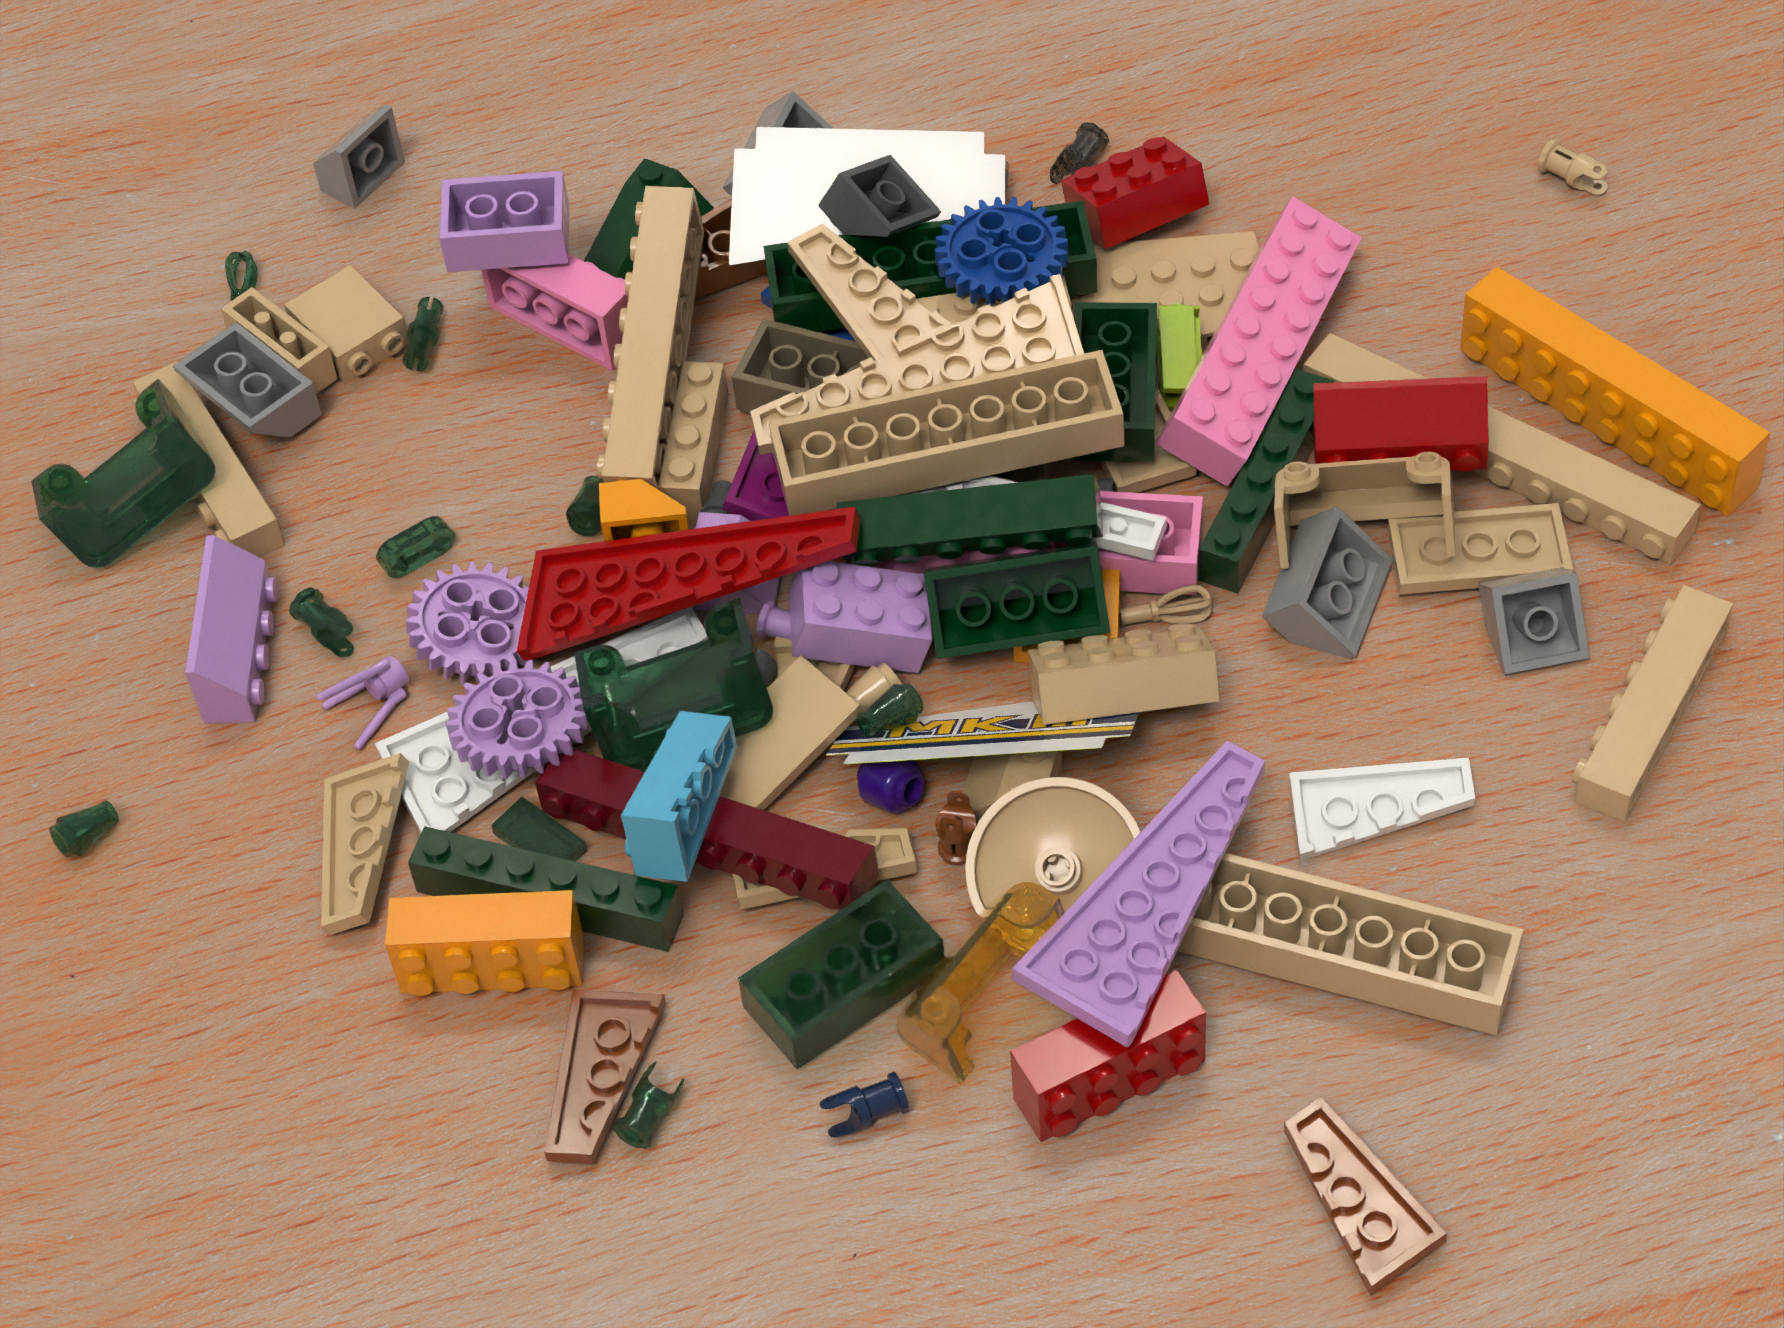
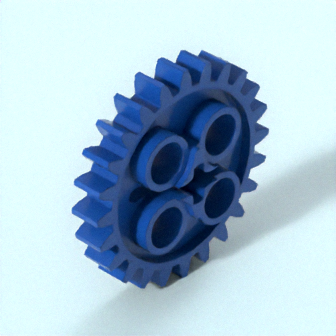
M996 197L994 205L988 206L981 199L979 200V209L977 210L965 205L964 217L952 214V225L943 224L941 226L942 235L936 236L937 248L935 249L936 265H938L939 277H945V286L947 288L956 286L957 297L970 293V302L972 304L976 303L981 297L986 298V305L990 304L992 306L995 299L1001 300L1004 303L1013 299L1014 293L1026 288L1027 291H1030L1050 282V276L1060 274L1062 278V268L1068 266V239L1065 238L1064 226H1058V217L1056 215L1047 217L1046 207L1033 211L1031 200L1027 201L1022 207L1017 206L1016 197H1012L1008 205L1002 204L1000 197Z

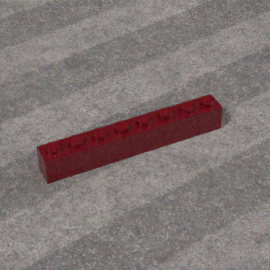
M573 749L574 754L572 756L563 753L558 754L560 765L556 766L549 762L544 769V773H541L535 781L542 811L554 818H564L585 825L590 830L603 831L626 840L621 814L645 772ZM721 796L718 798L695 861L708 869H718L735 874L747 882L768 885L779 889L786 895L799 896L818 902L828 909H839L851 914H855L879 877L875 847L873 845Z

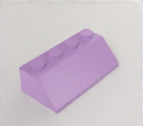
M207 535L205 540L185 673L204 724L255 722L257 705H262L265 697L264 683L261 675L262 670H268L269 650L266 645L267 636H272L274 631L271 602H277L278 582L276 577L270 576L264 559L215 535Z

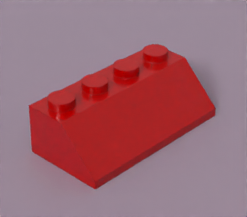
M1487 376L1314 383L1313 443L1315 464L1413 457L1423 452H1435L1449 461L1450 471L1469 472L1487 469L1489 446Z

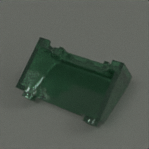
M159 379L144 389L137 397L135 403L136 414L147 428L87 477L84 478L71 465L61 463L48 467L31 481L39 520L88 567L101 568L114 562L207 487L214 479L216 471L212 456L172 392Z
M740 598L719 604L706 614L704 625L708 640L633 665L626 666L620 652L609 645H596L574 652L583 710L603 759L634 769L649 766L663 742L667 730L672 726L680 711L729 716L732 719L735 737L758 730L768 724L774 713L773 704L747 615Z

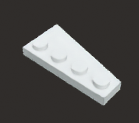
M1469 758L1289 773L1288 780L1299 862L1472 807L1475 802Z

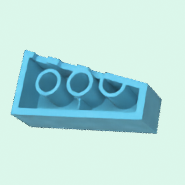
M680 711L672 726L667 730L663 742L621 814L626 835L625 852L627 856H631L636 876L688 882L737 749L731 717Z

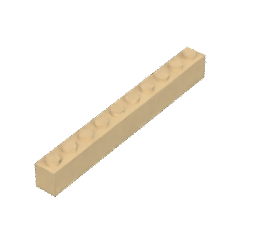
M1331 333L1321 342L1304 363L1303 371L1334 380V383L1428 379ZM1488 406L1489 446L1487 469L1473 470L1472 472L1491 480L1498 486L1506 487L1528 497L1534 503H1559L1561 513L1572 521L1581 522L1604 533L1613 540H1619L1642 551L1651 558H1657L1672 565L1696 532L1701 504Z

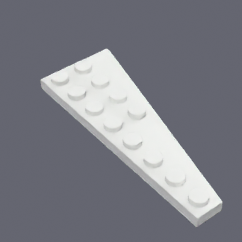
M689 607L551 666V671L553 673L562 667L565 669L566 678L575 676L578 687L583 686L590 711V716L587 717L589 730L582 731V735L585 736L709 647V635L692 607ZM447 712L375 743L380 759L401 753L409 761L401 798L420 834L424 826L447 832L453 831L525 779L521 778L518 770H512L507 779H503L502 772L499 769L490 777H487L483 766L476 771H472L469 761L461 763L457 751L452 750L446 728V721H449ZM534 767L528 768L526 777L535 772L536 769Z

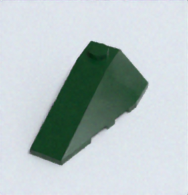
M644 158L623 185L584 262H591L600 270L615 278H622L624 280L626 273L633 271L634 261H631L630 243L632 237H638L639 226L636 225L635 210L637 202H643L645 186L694 188L701 216L713 210L714 207L677 169Z

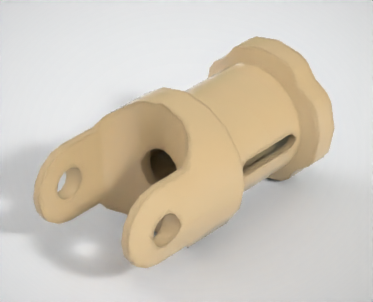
M1551 139L1545 145L1537 162V169L1543 173L1550 171L1566 179L1567 185L1584 190L1592 195H1602L1607 191L1608 184L1603 180L1607 175V167L1603 163L1594 160V157L1584 152L1577 154L1561 146V141L1557 139ZM1595 169L1601 170L1599 173L1594 172ZM1598 185L1601 186L1599 190L1595 189L1594 187Z

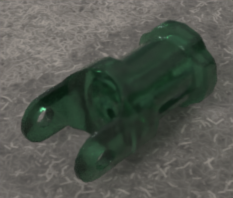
M309 587L298 593L290 604V615L295 620L304 622L311 629L312 636L339 657L350 656L354 651V646L346 639V636L353 632V625L347 620L346 615L338 608H331L324 601L323 593L318 589Z
M656 1061L643 1073L631 1095L633 1102L625 1116L619 1117L613 1124V1130L618 1137L636 1148L647 1149L651 1146L654 1139L652 1135L654 1128L661 1117H666L670 1113L684 1085L685 1078H682L674 1093L669 1094L650 1083L648 1077L654 1069Z

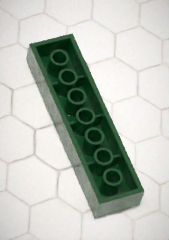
M1076 201L1033 207V211L1046 207L1047 217L1056 215L1058 217V226H1064L1065 238L1068 239L1069 254L1067 255L1068 266L1062 268V276L1065 277L1069 296L1097 292L1096 254L1084 202ZM951 219L921 223L888 237L838 235L856 249V254L872 267L878 266L887 273L889 280L903 291L907 288L916 296V299L956 293V286L947 288L945 286V277H939L938 265H936L935 249L937 248L936 236L942 235L941 226L943 224L952 225ZM787 243L763 246L775 322L815 332L846 328L791 256Z

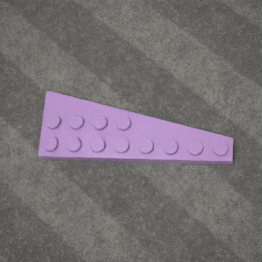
M1226 741L1012 968V980L1128 1048L1133 1042L1264 774L1265 760Z

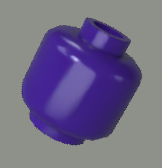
M914 760L862 763L857 772L858 791L863 801L890 813H902L918 803L924 791V779L921 769Z

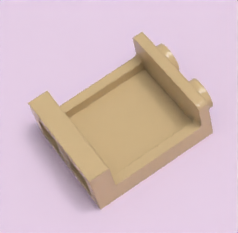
M351 265L284 304L286 313L330 347L339 378L344 383H348L359 375L366 373L388 357L397 354L410 343L404 317Z

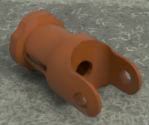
M959 791L948 793L947 804L944 805L936 818V832L940 838L938 841V853L944 862L953 866L966 864L968 845L976 828V818L970 806V799L966 794ZM952 844L956 846V854L952 852Z

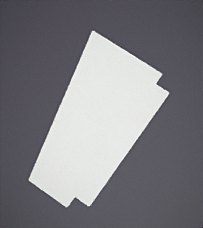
M757 127L756 148L734 150L729 265L765 260L763 246L787 243L820 224H824L837 235H843L819 208V203L840 172L890 154L941 211L937 218L924 223L949 220L952 214L964 217V206L967 205L977 210L979 209V200L981 199L988 206L994 205L995 198L1000 197L1002 204H1005V155L984 154V132Z

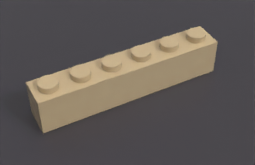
M177 362L133 381L138 398L133 399L132 403L142 422L146 420L151 422L148 429L158 448L164 445L167 448V451L164 452L166 460L174 474L179 472L183 474L184 477L180 478L189 499L192 501L197 498L201 503L197 505V509L207 528L214 525L217 529L214 532L215 536L258 557L284 546L277 519L193 386L174 371L173 365Z
M1683 585L1676 600L1669 598L1666 601L1659 620L1662 623L1659 631L1652 629L1649 632L1642 651L1645 654L1642 662L1635 660L1629 669L1625 685L1628 688L1624 694L1617 692L1608 711V717L1611 719L1607 726L1599 725L1590 744V749L1593 752L1589 759L1582 757L1575 768L1572 782L1578 784L1575 803L1622 822L1627 821L1728 631L1734 603Z

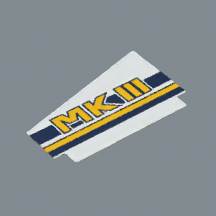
M1023 702L849 726L835 739L826 755L849 754L844 764L1097 749L1103 747L1106 738L1130 736L1139 712L1043 725L1034 702Z

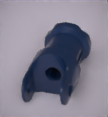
M895 1071L888 1073L886 1080L862 1089L856 1085L828 1096L820 1102L822 1109H832L843 1104L851 1105V1114L848 1120L836 1124L828 1130V1134L831 1137H840L872 1125V1120L899 1110L903 1114L909 1111L905 1091Z

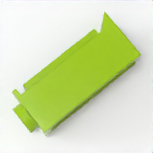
M1175 303L1169 306L1158 307L1159 391L1169 411H1173L1202 357L1200 305L1187 306Z

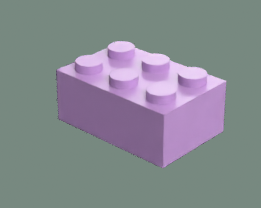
M563 171L442 180L439 239L447 272L568 263L569 200Z
M832 561L796 572L789 590L792 657H799L801 655L807 659L867 667L872 665L878 667L885 662L892 670L919 673L932 642L931 619L923 574Z

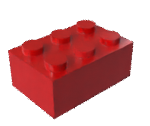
M1164 136L1148 139L1142 146L1128 152L1115 153L1107 161L1093 167L1080 168L1074 172V175L1061 180L1065 203L1084 202L1091 237L1105 249L1210 205L1202 163Z

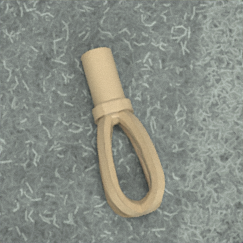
M1192 584L1174 589L1161 596L1157 601L1151 600L1147 604L1120 608L1122 625L1153 620V622L1162 620L1176 624L1196 623L1205 620L1210 615L1212 602L1206 588L1201 585ZM1191 592H1198L1203 596L1165 604L1177 596ZM1205 607L1203 612L1198 615H1168V613L1182 612Z

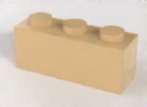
M253 287L221 308L226 329L235 322L239 323L314 383L316 394L337 380L330 347Z

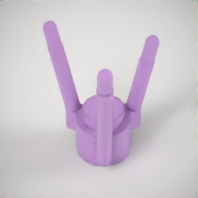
M387 656L374 666L318 693L316 697L319 701L331 697L322 703V708L325 710L343 702L365 688L377 700H380L382 697L388 698L355 742V749L360 750L395 705L407 697L402 688L409 683V677L397 659Z

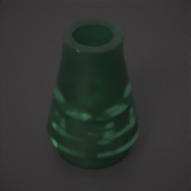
M589 476L584 479L582 487L566 511L570 528L582 536H593L602 529L599 483H604L603 479H598V476Z
M903 683L902 685L893 684L866 710L857 715V725L865 736L872 737L880 732L915 723L918 715L923 712V702L919 693L912 685L908 683Z
M105 800L98 805L58 817L56 824L51 826L49 831L55 846L65 857H70L74 854L81 856L105 832L119 823V816L112 804Z

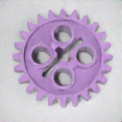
M473 561L469 563L468 571L464 572L461 571L459 566L452 564V575L449 576L443 571L437 570L436 583L424 579L423 591L414 590L413 603L407 606L406 633L409 634L410 647L417 648V659L419 661L429 658V671L432 672L442 666L444 668L443 679L447 680L454 673L460 674L461 684L466 683L469 675L475 676L479 684L477 674L482 673L493 676V666L495 665L502 671H508L511 661L525 666L528 661L522 660L517 652V646L529 586L523 588L522 575L516 576L511 580L508 579L507 567L500 570L498 574L492 573V564L489 562L485 565L483 571H477Z
M528 660L524 668L518 669L515 661H511L508 671L504 672L495 665L493 666V676L487 677L482 673H478L479 684L464 683L463 687L466 695H454L455 707L447 709L449 721H446V728L452 750L457 751L461 763L469 761L472 771H476L483 766L487 777L494 774L497 769L501 770L503 779H507L512 770H518L521 778H526L528 768L534 767L540 774L544 773L543 763L549 761L556 766L560 765L558 754L563 753L572 756L574 754L572 743H583L582 731L589 730L587 717L590 716V711L583 686L578 687L575 676L566 678L565 669L562 667L552 673L549 662H545L539 669H534L533 661Z

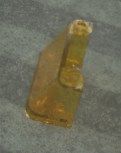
M1022 882L1014 885L990 901L897 1015L896 1028L901 1040L907 1047L961 1085L975 1068L972 1059L965 1050L966 1043L972 1035L969 1029L961 1024L962 1013L1011 953L1022 959L1065 913L1059 897L1034 882Z

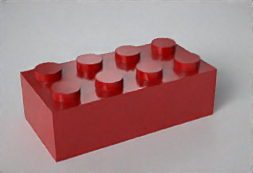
M1175 970L1165 975L1133 1042L1128 1048L1077 1018L1011 1050L1013 1099L1040 1142L1053 1136L1062 1137L1074 1130L1077 1124L1095 1115L1100 1117L1109 1114L1119 1103L1136 1095H1147L1153 1092L1160 1083L1176 1075L1184 1076L1195 1071L1205 1061L1206 1011L1178 970Z

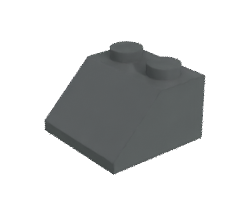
M891 154L840 172L818 205L830 219L831 223L843 235L888 237L937 218L941 213L940 209Z

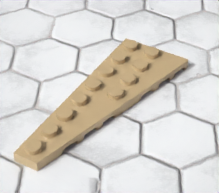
M820 224L787 242L788 251L868 358L872 357L873 360H877L896 351L895 346L950 322L937 311L931 312L916 301V296L907 288L903 291L887 278V273L878 266L874 268L856 254L855 248L824 224Z
M1061 275L1050 276V282L1033 290L1021 289L1014 293L1013 299L995 307H991L990 304L977 309L975 316L952 325L948 322L895 346L896 351L877 360H873L872 357L860 362L859 368L839 377L835 373L822 379L823 383L808 391L798 394L792 392L750 411L759 453L762 455L773 452L768 421L1084 354Z

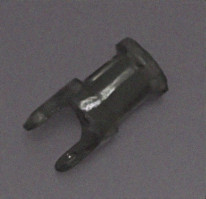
M1082 123L1076 131V138L1072 144L1063 148L1050 169L1051 182L1058 184L1064 175L1072 176L1080 168L1093 167L1094 158L1099 152H1103L1109 143L1106 132L1094 123Z

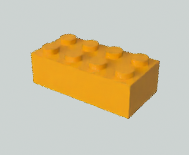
M573 890L389 898L385 946L401 994L410 993L416 996H424L431 992L454 991L461 994H471L478 990L517 992L526 988L563 990L567 987L583 985L585 939Z

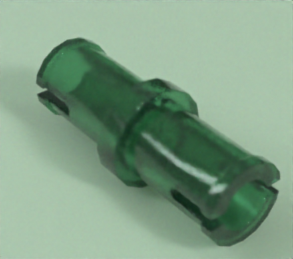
M430 297L421 298L418 302L415 320L409 324L407 330L409 341L402 361L410 370L413 369L416 358H419L416 371H422L427 368L431 348L438 341L440 333L437 327L444 308L441 301L433 298L431 309H427Z

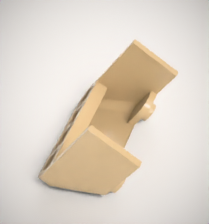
M1423 452L1413 457L1320 464L1292 462L1276 474L1274 513L1280 569L1289 568L1291 526L1299 525L1301 520L1337 506L1352 521L1443 515L1447 557H1455L1454 501L1450 463L1446 458L1441 457L1435 452Z

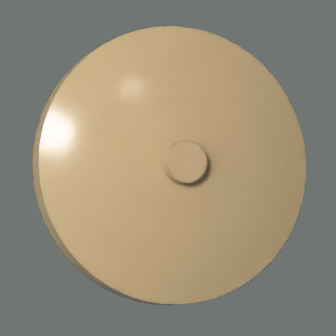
M1049 777L1021 784L1002 795L989 807L979 820L970 839L966 855L965 873L967 889L973 907L983 924L994 936L1011 949L1025 955L1138 836L1141 830L1130 812L1118 799L1092 783L1068 777Z

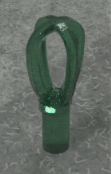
M248 251L230 253L225 260L227 282L231 290L230 300L232 301L251 287L255 288L258 270L253 261L252 253ZM241 261L246 262L244 281L241 289H238L237 269Z

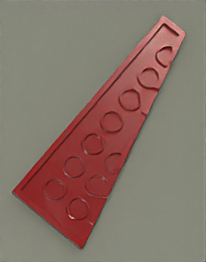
M856 507L537 550L517 652L523 661L533 660L857 551L861 517Z

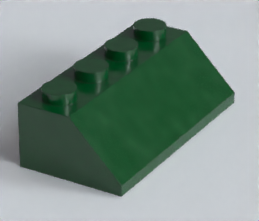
M1097 542L925 568L923 572L937 659L1110 633Z

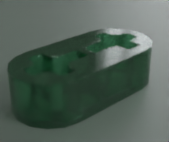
M431 516L385 541L377 551L376 560L389 577L401 578L445 554L453 546L455 533L442 517Z

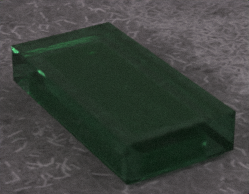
M520 797L491 825L493 834L512 847L571 861H577L588 851L584 840L523 797Z

